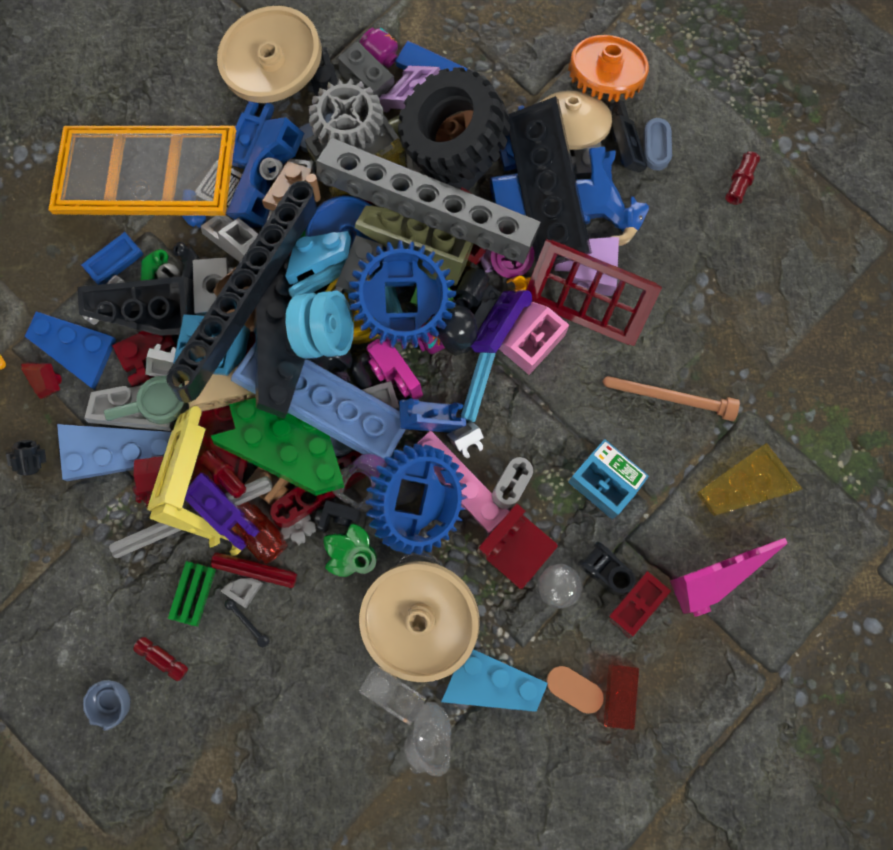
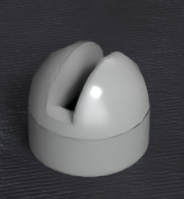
M265 158L260 164V173L266 180H276L283 169L282 162L276 158ZM276 168V172L269 173V169Z
M170 263L162 264L157 270L158 279L169 278L164 273L167 270L174 275L173 277H181L177 267Z

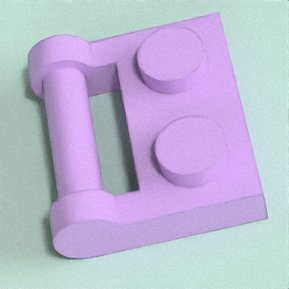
M408 66L404 70L402 78L390 91L379 97L383 111L388 112L391 108L405 109L404 101L408 95L411 96L413 94V88L418 83L421 85L425 82V77L430 74L434 76L439 74V67Z

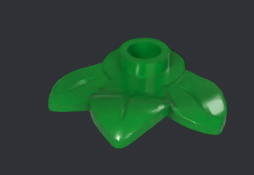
M352 523L350 525L347 535L330 534L326 535L323 539L325 550L331 557L325 566L330 573L340 577H348L354 572L366 574L375 568L377 555L374 549L370 547L369 535L357 524ZM358 557L365 558L366 564L359 562Z

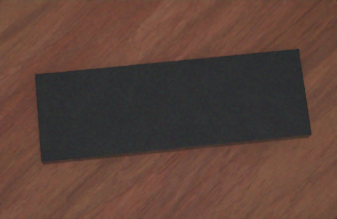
M554 96L508 114L509 135L526 216L541 222L532 245L536 263L546 239L556 241L587 255L592 254L559 99ZM557 255L553 265L569 261V259Z

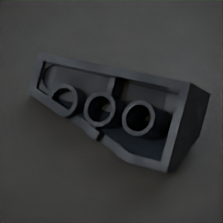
M184 276L77 287L79 315L160 336L180 335L183 316L196 315L194 313V281Z

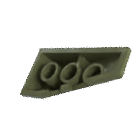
M365 206L355 223L357 230L386 248L387 243L391 242L393 249H397L398 243L401 240L404 249H408L413 241L415 251H419L422 245L425 246L424 255L426 256L435 251L433 261L436 263L441 259L444 260L440 270L450 269V273L445 279H454V285L456 286L466 267L473 247L471 242L458 239L444 231L431 228L424 223L404 217L397 212L383 207ZM419 259L417 262L419 269H421L428 275L437 278L436 272L432 275L424 266H422L423 260Z

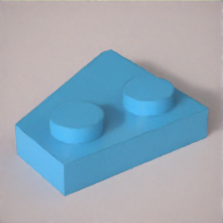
M348 231L299 238L292 249L286 272L289 284L297 283V276L311 269L316 274L325 270L330 265H335L348 259L351 237Z

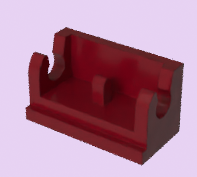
M647 571L609 616L611 618L610 622L613 625H617L628 639L632 638L671 590Z

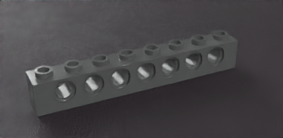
M334 138L329 140L317 159L316 177L318 181L325 185L343 190L352 196L360 197L379 207L387 208L404 217L412 218L431 228L439 229L458 239L466 240L483 249L493 251L524 264L541 223L538 220Z

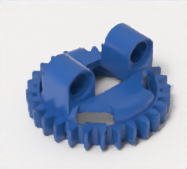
M401 240L398 243L397 249H393L391 242H388L386 252H383L380 246H377L376 257L370 252L366 254L368 264L361 260L358 262L362 272L356 270L352 272V276L358 280L349 282V287L356 290V292L348 294V299L356 300L355 303L350 305V310H359V313L354 317V321L363 319L364 323L361 325V331L370 328V339L374 338L377 334L380 335V345L386 339H389L391 348H394L396 342H401L402 349H406L408 342H411L414 348L418 347L419 338L427 344L429 342L428 333L437 337L439 332L436 326L445 329L447 324L442 318L451 319L452 313L447 311L446 308L452 309L456 305L455 302L448 300V298L456 296V291L448 290L449 287L454 285V279H445L449 275L450 269L441 271L440 268L444 260L441 259L435 263L433 261L435 251H432L428 256L424 255V245L421 246L419 251H415L413 241L408 249H404ZM419 259L423 260L422 266L432 275L436 272V280L429 278L425 272L419 269L417 264ZM379 261H381L383 264L381 270L371 280L366 281V276L371 275L380 266ZM416 283L417 313H386L385 287L414 286ZM433 314H436L425 326L421 327Z
M414 444L413 448L404 446L403 451L394 450L391 457L384 458L387 465L386 468L376 467L380 476H371L370 478L376 484L374 488H367V491L373 494V498L366 500L365 503L373 506V509L369 510L366 516L375 518L369 526L377 530L375 536L382 538L384 545L391 546V549L395 551L421 555L422 551L431 552L432 546L441 547L440 539L450 540L448 536L450 530L457 531L454 527L455 521H463L458 515L460 510H466L461 505V501L468 498L461 493V490L466 488L467 485L459 482L464 477V474L457 472L459 465L452 462V457L444 454V451L429 445ZM434 466L444 468L440 472L445 482L450 485H441L434 472ZM402 479L425 483L418 515L395 509ZM437 520L442 523L441 525L436 524L430 531L426 532L427 538L419 535L420 530L431 521Z

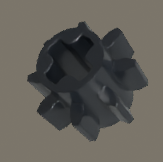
M32 440L18 441L11 447L12 452L6 453L8 466H12V471H17L19 475H33L42 468L41 463L46 462L45 449H41L40 445H36V442Z

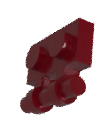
M141 331L112 345L126 372L136 368L137 372L127 377L132 387L140 383L144 384L147 380L154 377L145 375V363L149 348L154 349L157 344L161 345L160 351L164 352L171 351L172 347L177 348L172 335L160 336Z

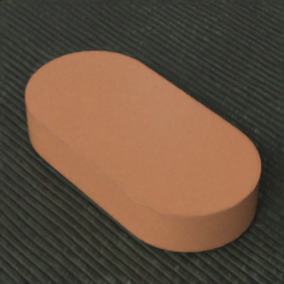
M564 666L555 667L548 673L546 683L553 695L584 713H594L601 708L603 693L596 684Z

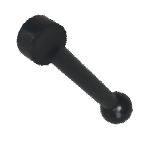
M227 599L224 603L225 608L232 610L257 638L258 646L262 648L268 646L270 643L269 637L260 634L236 607V602L233 599Z

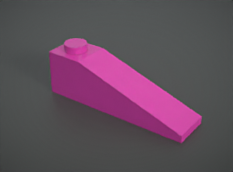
M786 538L670 580L683 614L693 612L694 617L710 612V605L722 600L787 544Z

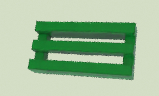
M185 562L168 619L196 627L199 626L216 569ZM192 569H194V576L188 591V595L182 610V614L180 616L178 615L180 607L186 592V588L192 573ZM205 572L206 576L193 618L191 619L188 618L201 574Z

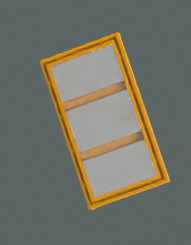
M64 126L48 210L52 214L226 216L236 128L235 126Z

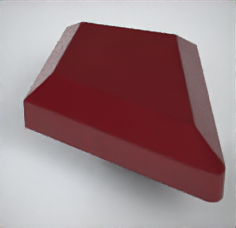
M51 363L21 364V370L40 399L47 398L60 391L59 384H61L62 378L60 374L54 373Z

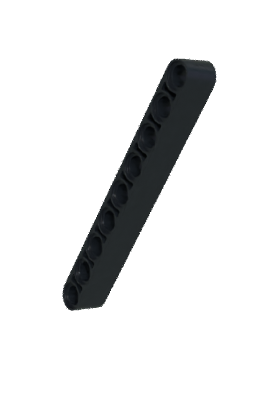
M297 181L288 188L168 371L166 382L179 401L187 403L199 397L292 251L297 240L316 213L317 205L313 187L308 182ZM215 333H220L216 337H211ZM205 357L203 360L195 362L198 358ZM184 381H189L187 385L179 387Z

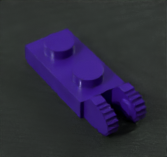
M200 473L188 486L185 500L220 535L225 536L239 550L242 551L247 545L239 535L231 530L237 522L248 534L254 537L260 532L244 516L245 513L204 473Z

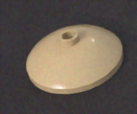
M562 91L542 100L544 101L554 96L559 99L570 150L594 146L601 142L610 132L612 115L609 108L604 102L598 100L597 97H591L589 93Z

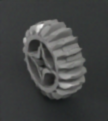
M351 78L347 84H343L339 79L338 85L335 86L328 82V90L319 88V96H313V105L309 106V123L312 126L314 136L319 138V142L322 145L327 144L331 138H334L354 147L359 146L364 150L365 142L373 144L374 135L379 136L380 126L383 124V107L380 104L379 97L373 95L371 87L364 89L362 81L354 85ZM365 109L368 115L365 121L362 122L360 116L361 112ZM331 110L333 115L331 120L326 123V115Z

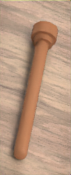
M610 376L605 377L603 380L604 386L608 388L715 411L717 415L722 416V419L733 422L739 410L740 400L730 397L717 401Z

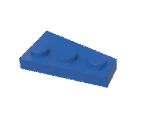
M35 312L25 335L27 339L93 390L97 387L112 352V345L116 342V339L112 336L39 312Z

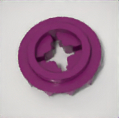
M531 247L524 264L515 261V266H513L509 259H504L505 256L491 251L490 262L495 271L503 277L513 278L522 276L528 272L533 264L534 249Z

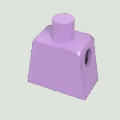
M619 237L589 239L592 254L588 255L618 267ZM569 260L554 265V271L570 272L574 261ZM580 264L572 283L589 289L597 271ZM603 274L595 292L612 296L617 287V279Z

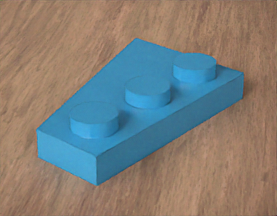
M473 649L467 661L453 673L441 702L536 712L547 683Z

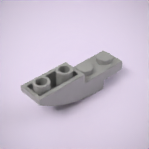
M215 216L201 225L202 234L234 257L239 263L258 235L239 218L233 221L227 216Z

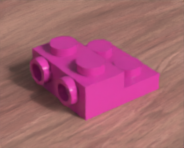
M380 339L370 343L366 348L371 358L368 362L378 380L381 382L385 379L386 382L391 381L392 384L396 382V386L405 398L408 396L412 399L421 398L423 393L420 382L396 348H391L390 340L386 339L382 345L379 344Z

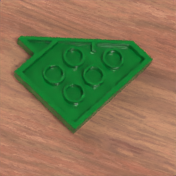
M256 397L229 404L235 429L211 435L214 445L314 495L344 488L343 478L330 436L290 413H287L285 419L257 409Z

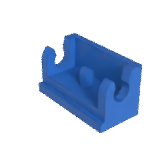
M412 398L399 401L401 429L450 433L466 426V418H456L457 410L463 408L461 403L423 402Z

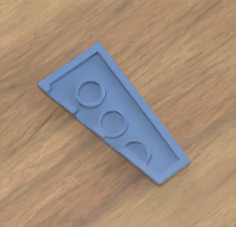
M57 424L62 479L72 481L134 470V460L164 457L171 432Z

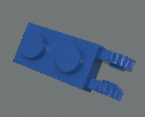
M249 101L245 111L241 113L235 127L236 137L232 161L233 166L245 169L265 121L271 120L274 105L271 103L265 104L260 117L255 116L259 106L257 102Z

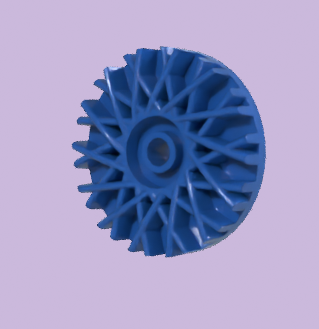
M338 196L326 200L317 207L316 213L306 227L305 236L311 237L332 232L348 231L351 237L350 249L356 236L376 242L355 228V223L365 206L372 205L352 196ZM383 246V252H386L387 248Z

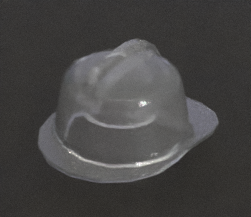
M427 702L418 708L414 718L413 732L404 742V755L411 766V772L414 774L426 772L431 776L440 777L447 772L450 766L451 725L446 712L436 703Z

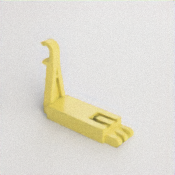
M193 406L177 417L147 510L152 511L150 515L152 520L208 538L211 548L220 544V538L228 539L220 535L204 518L182 508L205 432V428L198 425L201 409ZM232 544L231 556L239 554L241 550Z

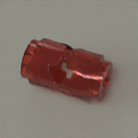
M245 502L238 507L260 532L254 537L248 534L238 522L231 530L244 540L247 549L258 561L262 560L265 564H268L286 549L287 543L283 538L284 535L257 505Z

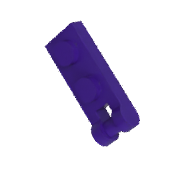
M512 290L503 291L478 330L477 339L470 346L474 352H497L523 308L531 305L532 294L530 291L520 290L517 293Z

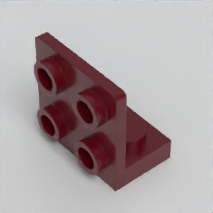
M516 504L479 546L477 552L514 585L522 589L557 549L558 545L524 516L526 511Z

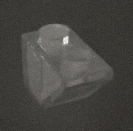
M378 664L374 665L358 691L409 726L427 699Z

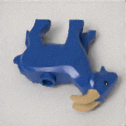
M605 147L590 148L591 179L576 180L585 223H590V219L605 218L623 232L622 235L611 237H619V246L625 245L641 228L649 212V206L647 203H638L633 196L630 199V207L625 208L621 196L612 181L611 166L615 160V150L605 152Z

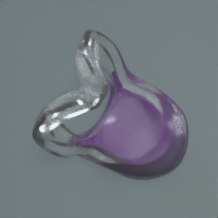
M375 454L359 456L341 471L344 488L349 477L355 472H361L367 475L369 479L371 476L379 477L380 473L376 467L386 468L385 460ZM371 480L372 487L374 488L376 483ZM344 488L333 491L342 501L351 503L352 507L362 512L368 511L372 507L365 503L366 500L373 498L371 493L358 504L343 494Z

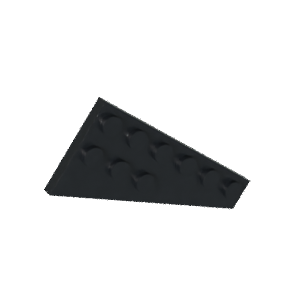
M289 255L254 309L257 372L255 375L256 408L285 419L305 362V359L297 356L291 348L286 331V311L292 299L288 290L295 285H290L286 278L290 260ZM311 269L298 275L297 283L313 275V270ZM330 284L314 293L317 295L318 293L325 292Z

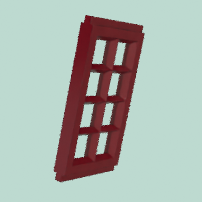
M546 239L526 290L531 292L532 302L549 307L558 316L627 345L635 346L662 286L561 243ZM557 255L574 261L567 280L550 273ZM580 264L597 271L589 289L572 283ZM603 274L620 280L612 299L595 292ZM548 278L564 284L557 303L541 296ZM626 283L643 290L635 308L618 302ZM570 287L587 294L579 312L563 306ZM593 297L609 303L602 322L585 315ZM615 306L632 313L624 331L608 325Z

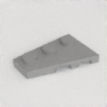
M122 386L91 392L84 417L88 423L172 431L174 421L169 424L149 422L140 412L110 421L106 420L104 410L135 402L141 386L130 388Z

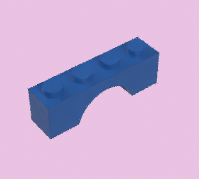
M286 117L265 121L226 211L229 217L234 220L239 218L251 228L263 227L267 222L270 212L269 209L264 208L262 200L269 191L272 180H266L262 177L260 173L261 162L265 158H276L284 164L289 159L295 157L305 134ZM270 168L269 173L276 172V168Z

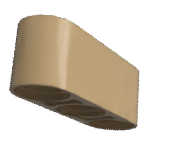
M235 367L228 376L213 374L199 397L192 402H188L189 409L197 406L201 411L229 406L232 403L255 398L256 394L231 381L233 373L238 368Z

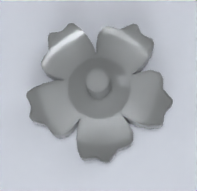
M286 514L285 519L289 518L290 514ZM308 515L293 526L282 528L280 534L284 539L291 537L292 542L300 545L305 543V535L311 536L312 533L316 532V524L310 522L311 517Z

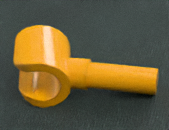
M517 276L508 279L506 283L513 282L516 286L515 292L517 293L520 290L527 289L531 277Z

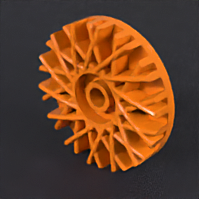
M597 35L589 37L575 46L572 51L568 71H570L572 83L578 81L577 88H583V93L589 87L592 89L591 97L597 95L598 100H601L603 93L609 94L608 101H611L613 98L615 102H618L621 94L627 100L628 97L633 98L635 91L639 93L643 89L649 72V64L641 49L632 42L616 36Z

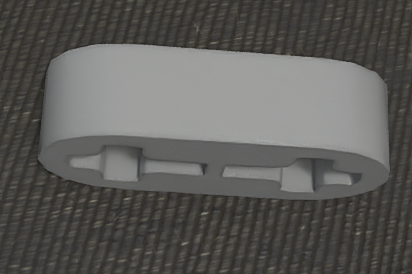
M522 457L514 458L502 473L492 492V500L499 508L509 509L520 499L533 474V467L527 459ZM521 467L523 469L522 475L517 480L513 479L516 473L515 469ZM510 486L512 490L509 493V498L505 500L502 498L503 491Z

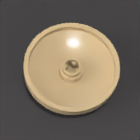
M285 6L259 8L242 16L227 30L218 49V69L229 89L240 98L257 103L279 101L297 93L312 79L321 60V41L311 20L300 11Z
M423 561L402 563L381 574L366 592L359 615L361 637L374 661L388 673L413 682L439 680L458 670L471 655L478 638L480 626L477 603L464 581L445 567Z

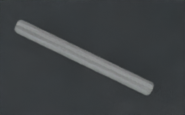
M264 476L246 484V492L240 498L236 499L229 493L225 494L238 506L270 492L273 485L269 477ZM194 508L188 510L202 517ZM159 522L110 544L109 548L112 556L119 558L181 531V529Z

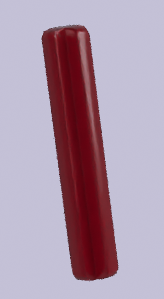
M218 552L214 553L211 560V567L288 588H293L296 584L297 574L295 572Z

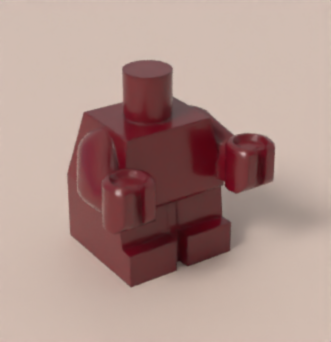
M163 456L134 460V480L136 485L133 486L132 491L135 494V501L141 503V500H143L144 503L146 502L147 508Z

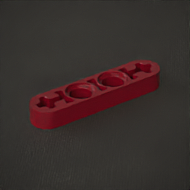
M353 451L337 461L343 478L344 488L317 495V499L311 504L301 501V496L306 490L300 487L295 488L278 499L271 507L270 514L274 523L282 528L293 526L320 506H323L326 500H332L365 478L369 472L364 469L348 471L352 468V461L355 460L358 463L365 455L358 451ZM342 467H344L345 472L348 471L349 479H346L344 471L341 470ZM296 499L298 506L302 509L299 512L296 506L294 507L292 501ZM281 508H284L286 511L291 509L289 511L290 517L285 519V517L280 516L279 510Z

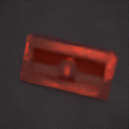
M609 664L604 726L634 730L639 668Z

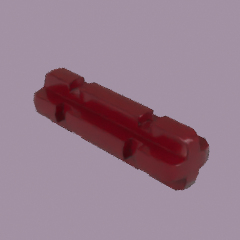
M141 637L133 647L134 652L141 657L146 656L145 659L162 672H168V676L175 681L183 679L188 671L187 666L180 661L175 662L176 659L160 647L153 646V642L146 637Z

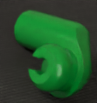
M157 249L142 260L141 281L155 279V274L159 267L168 262L169 257L165 250Z

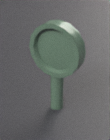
M156 376L147 380L140 387L135 402L104 410L106 420L110 421L140 412L149 422L169 424L177 420L180 414L184 413L188 403L181 402L175 397L166 382V376Z

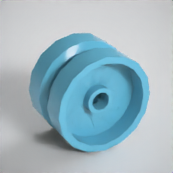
M339 291L318 293L317 295L315 293L295 295L290 300L286 311V331L291 348L297 356L303 359L318 358L323 355L332 357L345 355L349 351L353 341L354 323L349 302Z

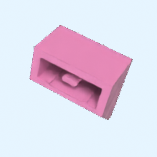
M532 302L530 306L523 308L499 350L530 375L563 339L569 324L549 307Z

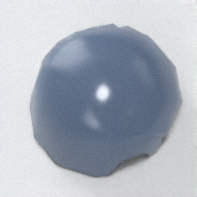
M102 680L95 683L87 691L83 698V711L91 725L103 727V730H109L125 719L130 710L131 698L128 690L120 683Z

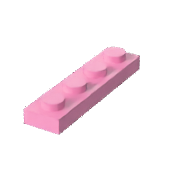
M430 431L417 444L441 449L444 451V454L452 457V462L459 465L457 472L464 474V477L459 482L467 485L466 488L461 490V493L468 497L461 501V505L490 533L505 518L509 511L499 508L494 504L492 493ZM434 466V472L442 485H450L445 482L440 472L444 468Z

